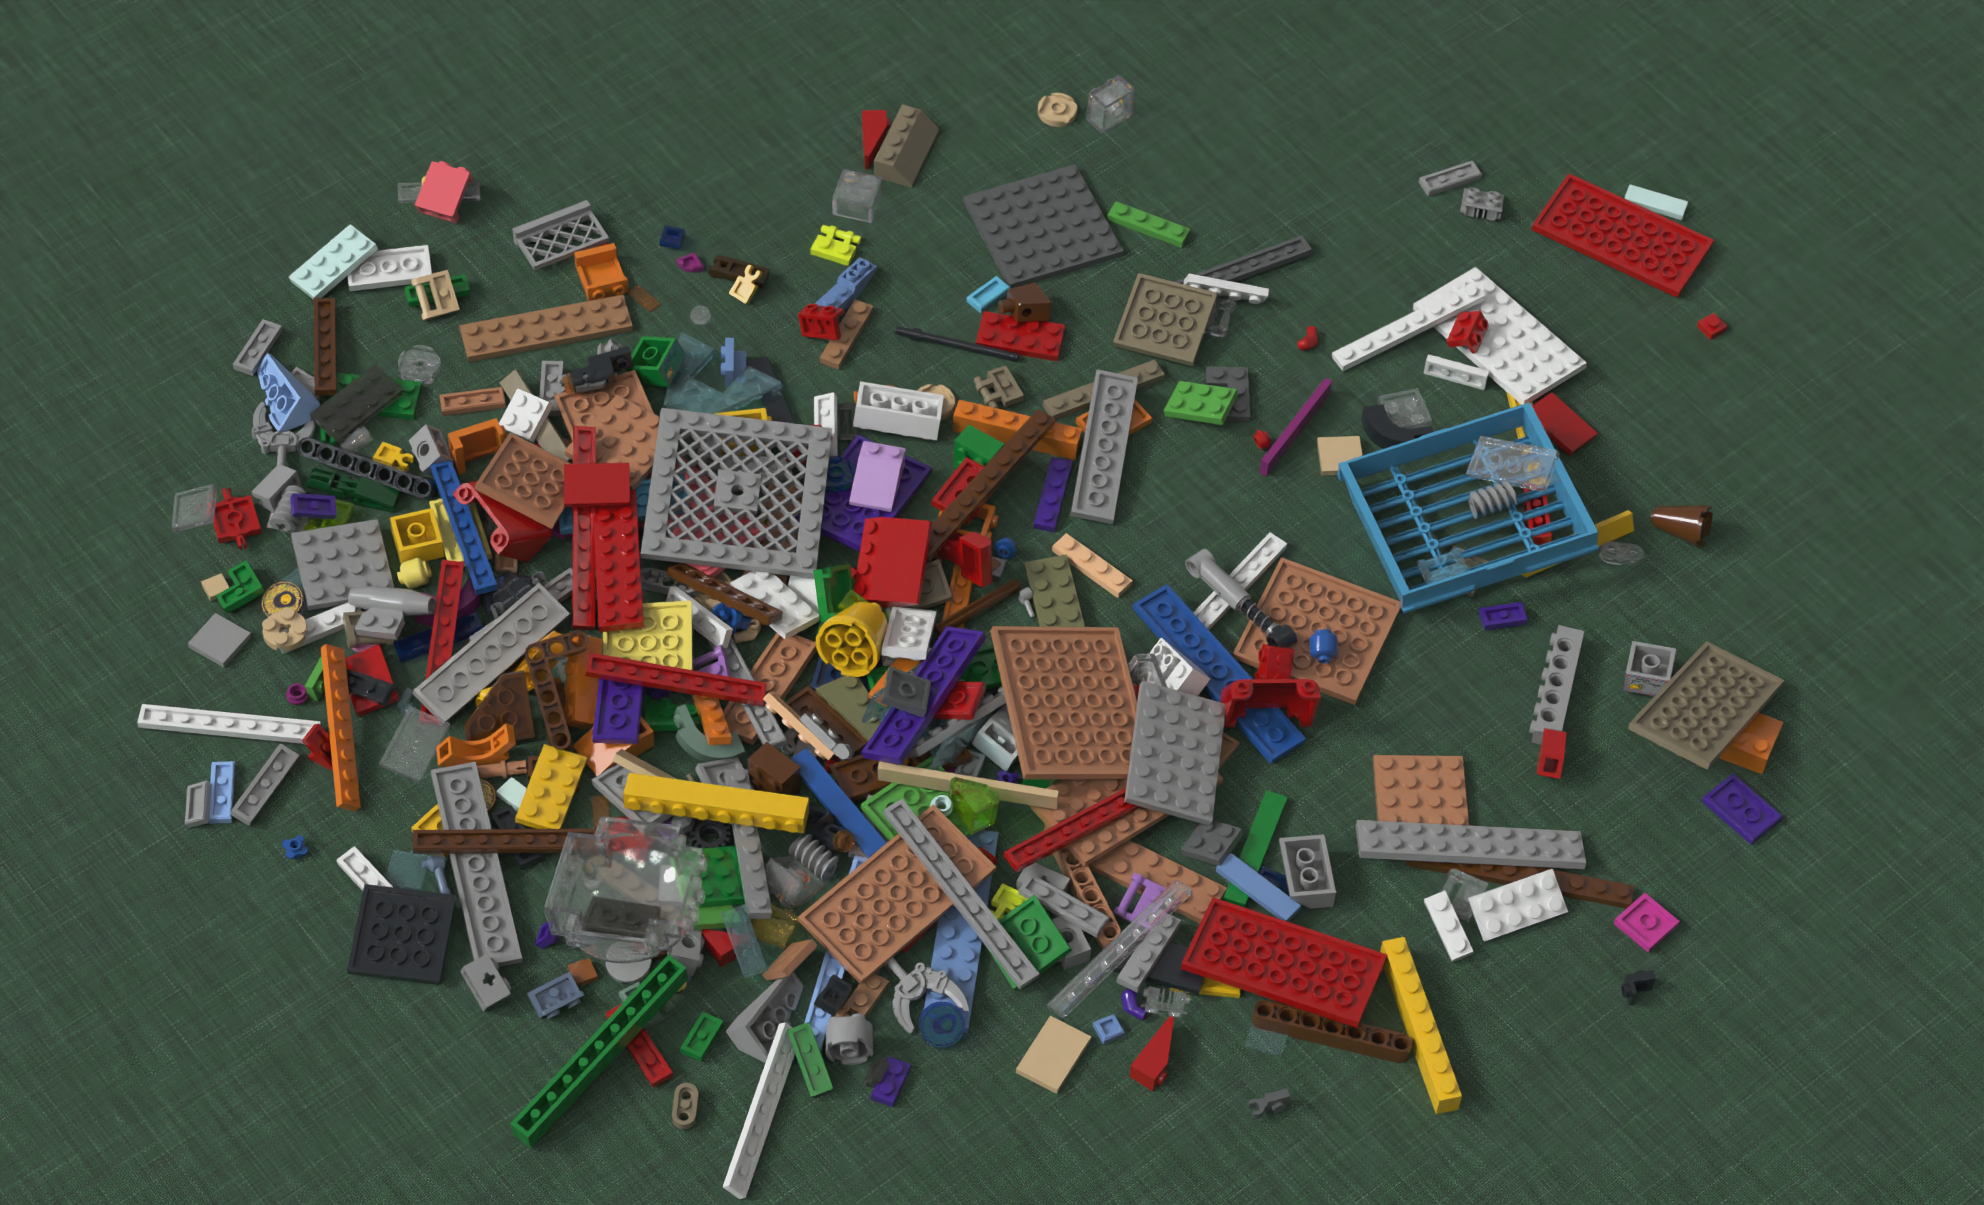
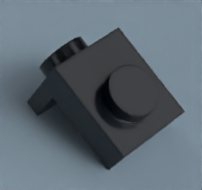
M1640 970L1633 974H1626L1624 984L1621 985L1623 997L1627 998L1629 1005H1634L1637 992L1652 990L1656 979L1654 971L1645 972Z
M832 975L826 987L816 998L814 1005L834 1016L846 1001L852 985L838 976Z

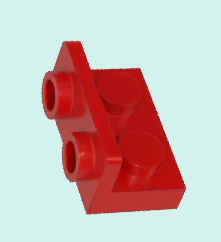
M817 304L806 305L798 313L802 336L838 340L841 337L838 317L844 313L843 309L835 308L834 306H818Z

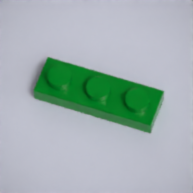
M465 274L450 277L456 298L471 295ZM425 283L423 286L428 303H433L434 299L430 285ZM412 285L405 286L404 291L409 307L419 306L420 302L416 288Z
M810 1022L787 1030L811 1097L833 1090L832 1081Z

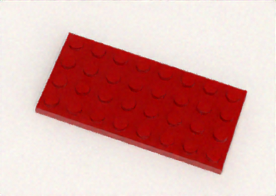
M1568 173L1532 224L1531 229L1676 298L1679 297L1714 243V240L1570 173Z
M1212 897L1181 963V969L1358 1028L1387 960V954Z

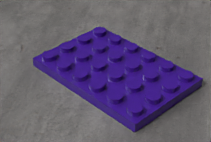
M860 435L856 436L827 473V479L832 483H836V486L842 490L825 488L820 534L860 551L865 519L877 517L897 518L932 473V467L905 456V466L892 512L849 505L855 477L854 472L856 473L863 441L873 442ZM839 464L847 466L846 470L848 474L853 476V480L845 477L844 471L837 466ZM833 471H841L842 476L839 478H834L833 476L835 475ZM843 478H846L851 482L849 486L846 488H842L838 485V483L841 482ZM801 513L794 517L799 523Z

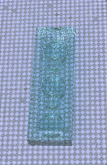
M743 904L722 912L721 915L744 979L767 971L768 968L745 905Z

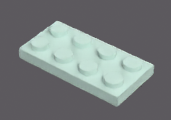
M350 224L292 273L289 279L313 300L315 298H322L376 252L378 248L374 242Z

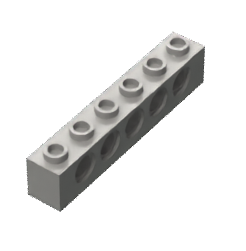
M1558 625L1557 633H1552L1549 645L1553 646V650H1548L1545 663H1549V667H1544L1541 680L1545 681V685H1540L1537 698H1541V702H1536L1533 715L1537 716V720H1532L1529 733L1533 734L1532 743L1541 745L1544 728L1559 731L1563 729L1584 635L1582 630Z

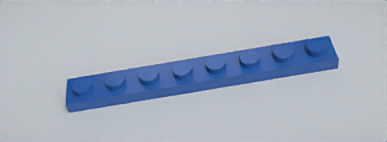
M448 460L430 465L434 481L476 595L498 590L469 507L459 503L453 495L460 486L452 461Z

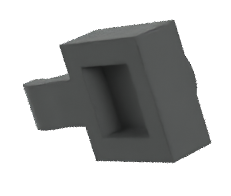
M1286 1088L1267 1093L1261 1099H1251L1248 1102V1108L1257 1107L1259 1109L1258 1111H1253L1252 1118L1259 1119L1263 1116L1264 1112L1279 1113L1288 1108L1290 1101L1289 1091Z

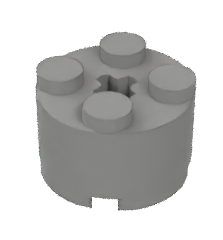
M853 1014L848 1017H831L828 1019L826 1026V1056L829 1060L835 1062V1059L841 1060L843 1065H857L866 1062L869 1055L872 1057L873 1026L869 1021L865 1020L863 1014Z

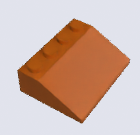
M1758 713L1719 758L1763 774L1784 722Z

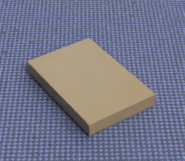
M1050 1016L1016 1068V1073L1057 1094L1090 1043L1091 1036Z

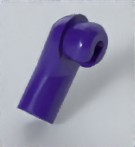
M1131 989L1125 990L1121 997L1124 1011L1143 1021L1148 1011L1137 1005V992Z

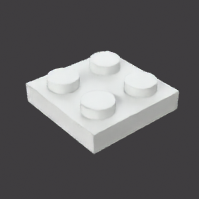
M517 389L499 424L500 426L504 425L506 431L534 442L553 405L548 401Z

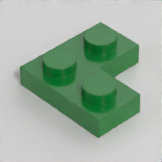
M247 560L227 571L235 585L217 594L216 597L226 614L265 593V590Z

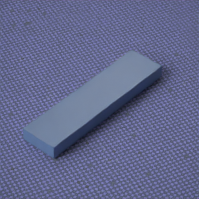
M1232 853L1227 856L1221 866L1218 865L1216 867L1217 873L1278 919L1289 922L1301 910L1300 904L1291 900L1288 895Z

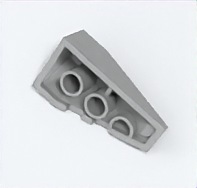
M794 972L789 977L777 979L726 1030V1033L738 1050L766 1063L780 1023L785 1022L789 1025L791 1024L789 1019L792 1010H796L804 987Z

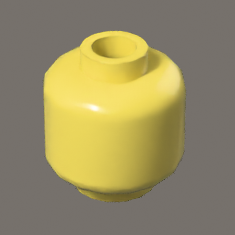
M414 558L401 563L400 572H397L400 583L405 584L409 589L428 584L429 577H432L428 562L426 560L423 561L421 558Z

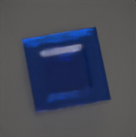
M665 225L660 238V246L680 250L685 236V229Z

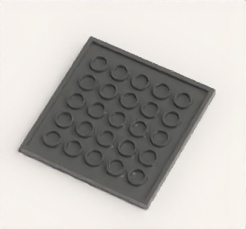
M1075 164L963 196V203L1006 284L1011 288L1031 284L1123 256L1122 247Z

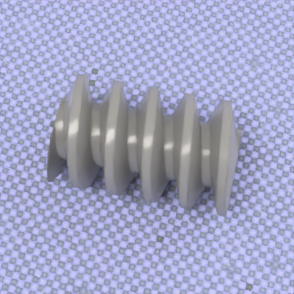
M1504 481L1502 486L1498 483L1494 485V488L1488 486L1486 491L1481 488L1478 490V494L1472 491L1469 496L1470 509L1475 519L1478 518L1479 511L1483 516H1486V509L1493 514L1495 506L1499 511H1502V504H1505L1508 509L1510 508V501L1515 506L1517 505L1515 491L1508 481Z
M293 485L285 489V493L282 495L278 507L275 509V513L270 520L273 528L288 534L296 532V527L300 523L299 520L302 519V517H292L290 497L293 493L307 494L303 488Z
M811 834L797 838L791 844L789 854L795 856L797 861H801L802 865L808 867L810 872H814L816 877L826 882L834 874L839 857H832L833 853L831 850L825 852L826 846H819V840L812 841L813 836Z

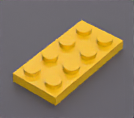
M544 744L515 817V822L536 829H561L586 765L587 757L565 750H557L552 746Z

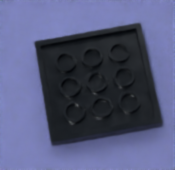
M364 884L347 968L348 974L441 985L457 896Z

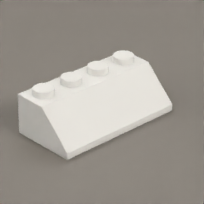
M860 381L853 427L919 437L926 440H937L944 395Z

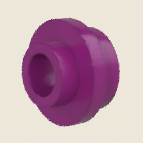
M299 683L291 685L286 692L288 702L293 705H301L309 698L305 686Z

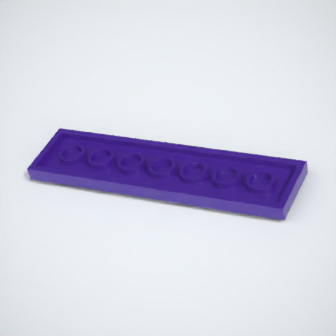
M946 626L927 654L926 660H923L914 674L931 681L925 716L922 718L892 707L862 750L864 758L902 765L985 641L986 636L984 632Z

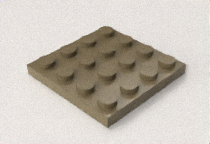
M1138 273L1113 340V346L1193 366L1218 293Z

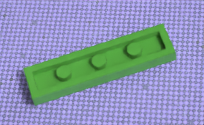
M1115 201L1107 215L1108 221L1182 248L1190 234V228Z

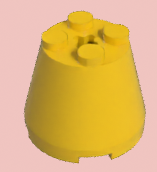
M857 602L824 622L816 636V647L825 664L830 663L833 667L840 670L844 676L861 677L870 673L880 659L888 627L887 619L880 605L877 603Z

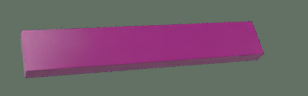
M1325 378L1262 458L1260 474L1267 477L1331 393V380Z

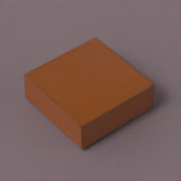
M590 958L567 965L568 971L578 987L598 981Z

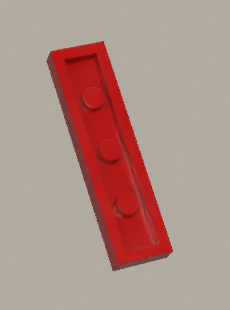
M621 1005L607 1011L606 1018L608 1019ZM643 1028L626 1048L652 1088L672 1078L673 1072Z

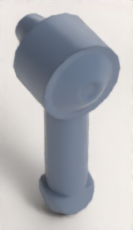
M430 855L426 861L422 862V868L435 872L440 893L450 894L444 874L446 863L443 855Z

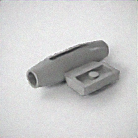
M383 586L351 588L348 596L350 605L367 610L365 613H362L355 627L356 634L361 636L397 640L405 624L404 616L433 614L436 607L434 597L409 589Z

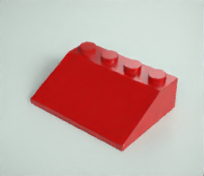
M889 517L865 519L852 601L855 603H877L881 608L919 605L932 522Z

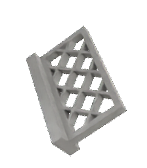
M587 200L512 228L516 247H520L534 271L574 256V252L591 249L609 242L608 235L591 211V205ZM591 220L592 222L590 226L581 224L582 222ZM567 228H574L572 233L562 231ZM578 229L587 231L585 237L575 234ZM591 233L601 235L598 239L589 238ZM549 235H555L553 241L543 238ZM564 237L569 240L567 244L557 242L558 238ZM573 240L583 242L580 246L571 245ZM536 242L534 248L525 246V244ZM540 244L550 246L548 251L540 250L538 248ZM554 247L564 249L559 254L552 252ZM535 254L545 256L541 261L536 262L534 260Z

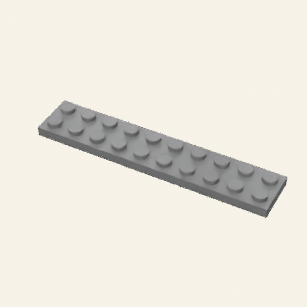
M476 762L431 770V778L443 830L491 829ZM449 854L473 959L476 960L488 953L490 958L493 957L499 967L522 963V955L498 854Z
M1357 820L1356 822L1359 858L1585 869L1586 866L1581 831Z

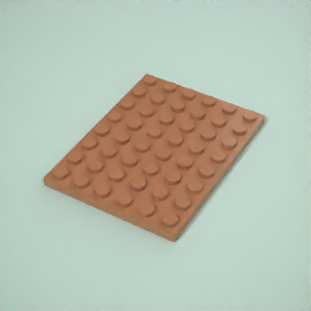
M993 626L990 632L1023 779H1127L1137 701L1119 628Z

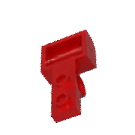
M956 532L937 553L961 566V576L981 587L993 582L991 540L977 532H971L963 536L961 533Z

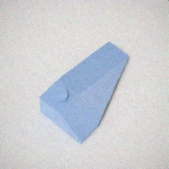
M267 353L259 365L257 373L261 388L266 391L267 398L265 403L271 410V414H269L270 421L277 431L286 432L310 422L313 415L317 412L320 403L278 360Z

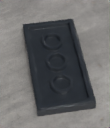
M1125 929L1122 930L1109 971L1116 973L1122 971L1144 937L1143 934ZM1169 942L1145 981L1199 995L1205 977L1182 970L1181 963L1189 947Z

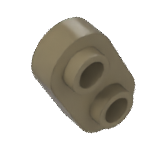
M682 1083L675 1089L672 1121L679 1129H689L696 1122L699 1095L697 1087L691 1083ZM685 1096L691 1097L688 1100L683 1099ZM682 1117H687V1118H688V1119L685 1120V1121H682V1120H681Z

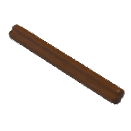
M1017 579L1010 580L935 624L934 632L937 636H940L946 626L958 627L1019 591L1021 584Z

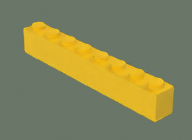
M629 773L623 792L624 808L783 830L791 833H804L809 815V798L636 773Z
M1405 937L1382 941L1380 952L1387 954L1384 970L1407 1035L1412 1040V1049L1435 1113L1440 1114L1458 1110L1462 1095Z

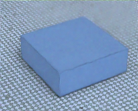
M1115 1014L1093 1022V1027L1103 1045L1124 1037L1125 1032Z

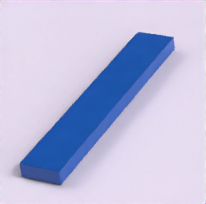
M807 748L790 758V760L800 766V778L832 814L839 825L850 832L852 840L867 858L886 844L885 840Z

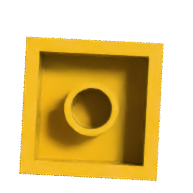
M433 508L390 517L392 535L401 563L414 558L430 561L445 557L443 541Z

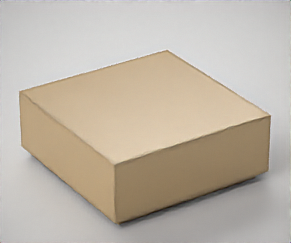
M222 573L201 581L210 602L218 599L216 595L229 588Z

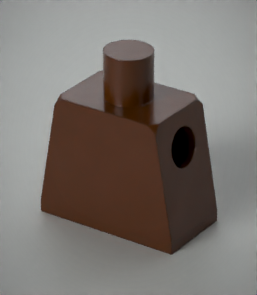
M1031 283L1009 289L1007 291V299L999 301L998 308L1000 313L1010 312L1018 322L1050 320L1052 302L1037 283Z

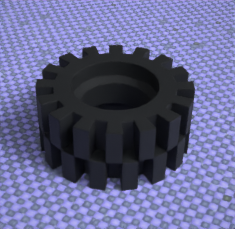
M697 820L695 826L690 831L691 848L731 846L730 826L720 821L701 820L700 822ZM714 833L720 838L716 842L708 843L703 841L702 837L705 834Z

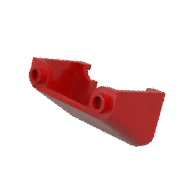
M477 481L460 485L453 493L457 501L464 505H470L473 502L480 504L498 526L491 535V545L498 555L528 563L551 538V528L475 490Z
M1241 679L1225 686L1220 695V703L1225 704L1224 727H1235L1236 720L1239 717H1245V708H1287L1288 717L1295 716L1300 720V727L1312 726L1321 699L1319 686L1311 679Z

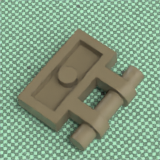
M1006 365L988 371V379L982 380L980 376L975 377L973 380L976 384L975 388L979 394H982L986 406L999 409L997 402L1000 401L1004 407L1024 401V394ZM994 388L996 393L991 394L989 389Z

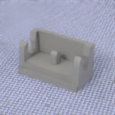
M278 464L251 493L255 498L260 499L258 502L259 506L274 514L282 495L285 493V489L291 485L302 487V483L296 470Z

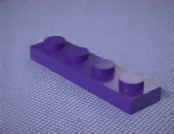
M1051 457L1034 521V529L1055 532L1072 468V461Z

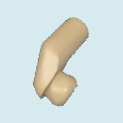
M752 618L746 631L735 632L733 634L734 643L754 640L761 630L759 620Z

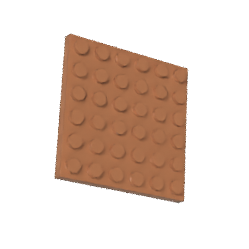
M1281 557L1256 607L1259 610L1262 609L1266 616H1270L1269 619L1273 623L1289 625L1296 633L1297 642L1289 647L1295 649L1290 679H1311L1318 684L1321 693L1355 705L1401 610V602ZM1249 620L1232 657L1237 661L1259 669L1258 653L1262 649V644H1267L1265 633L1260 631L1259 626H1254L1252 620ZM1317 630H1331L1338 638L1339 653L1335 658L1331 659L1330 663H1319L1318 660L1310 655L1309 639Z

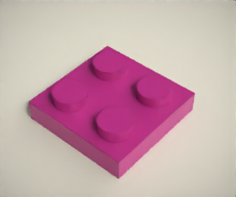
M1644 893L1615 919L1614 925L1649 953L1678 927L1680 921Z

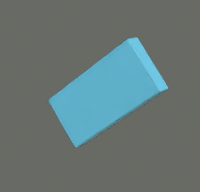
M996 276L970 294L966 302L979 313H982L1005 297L1011 287Z

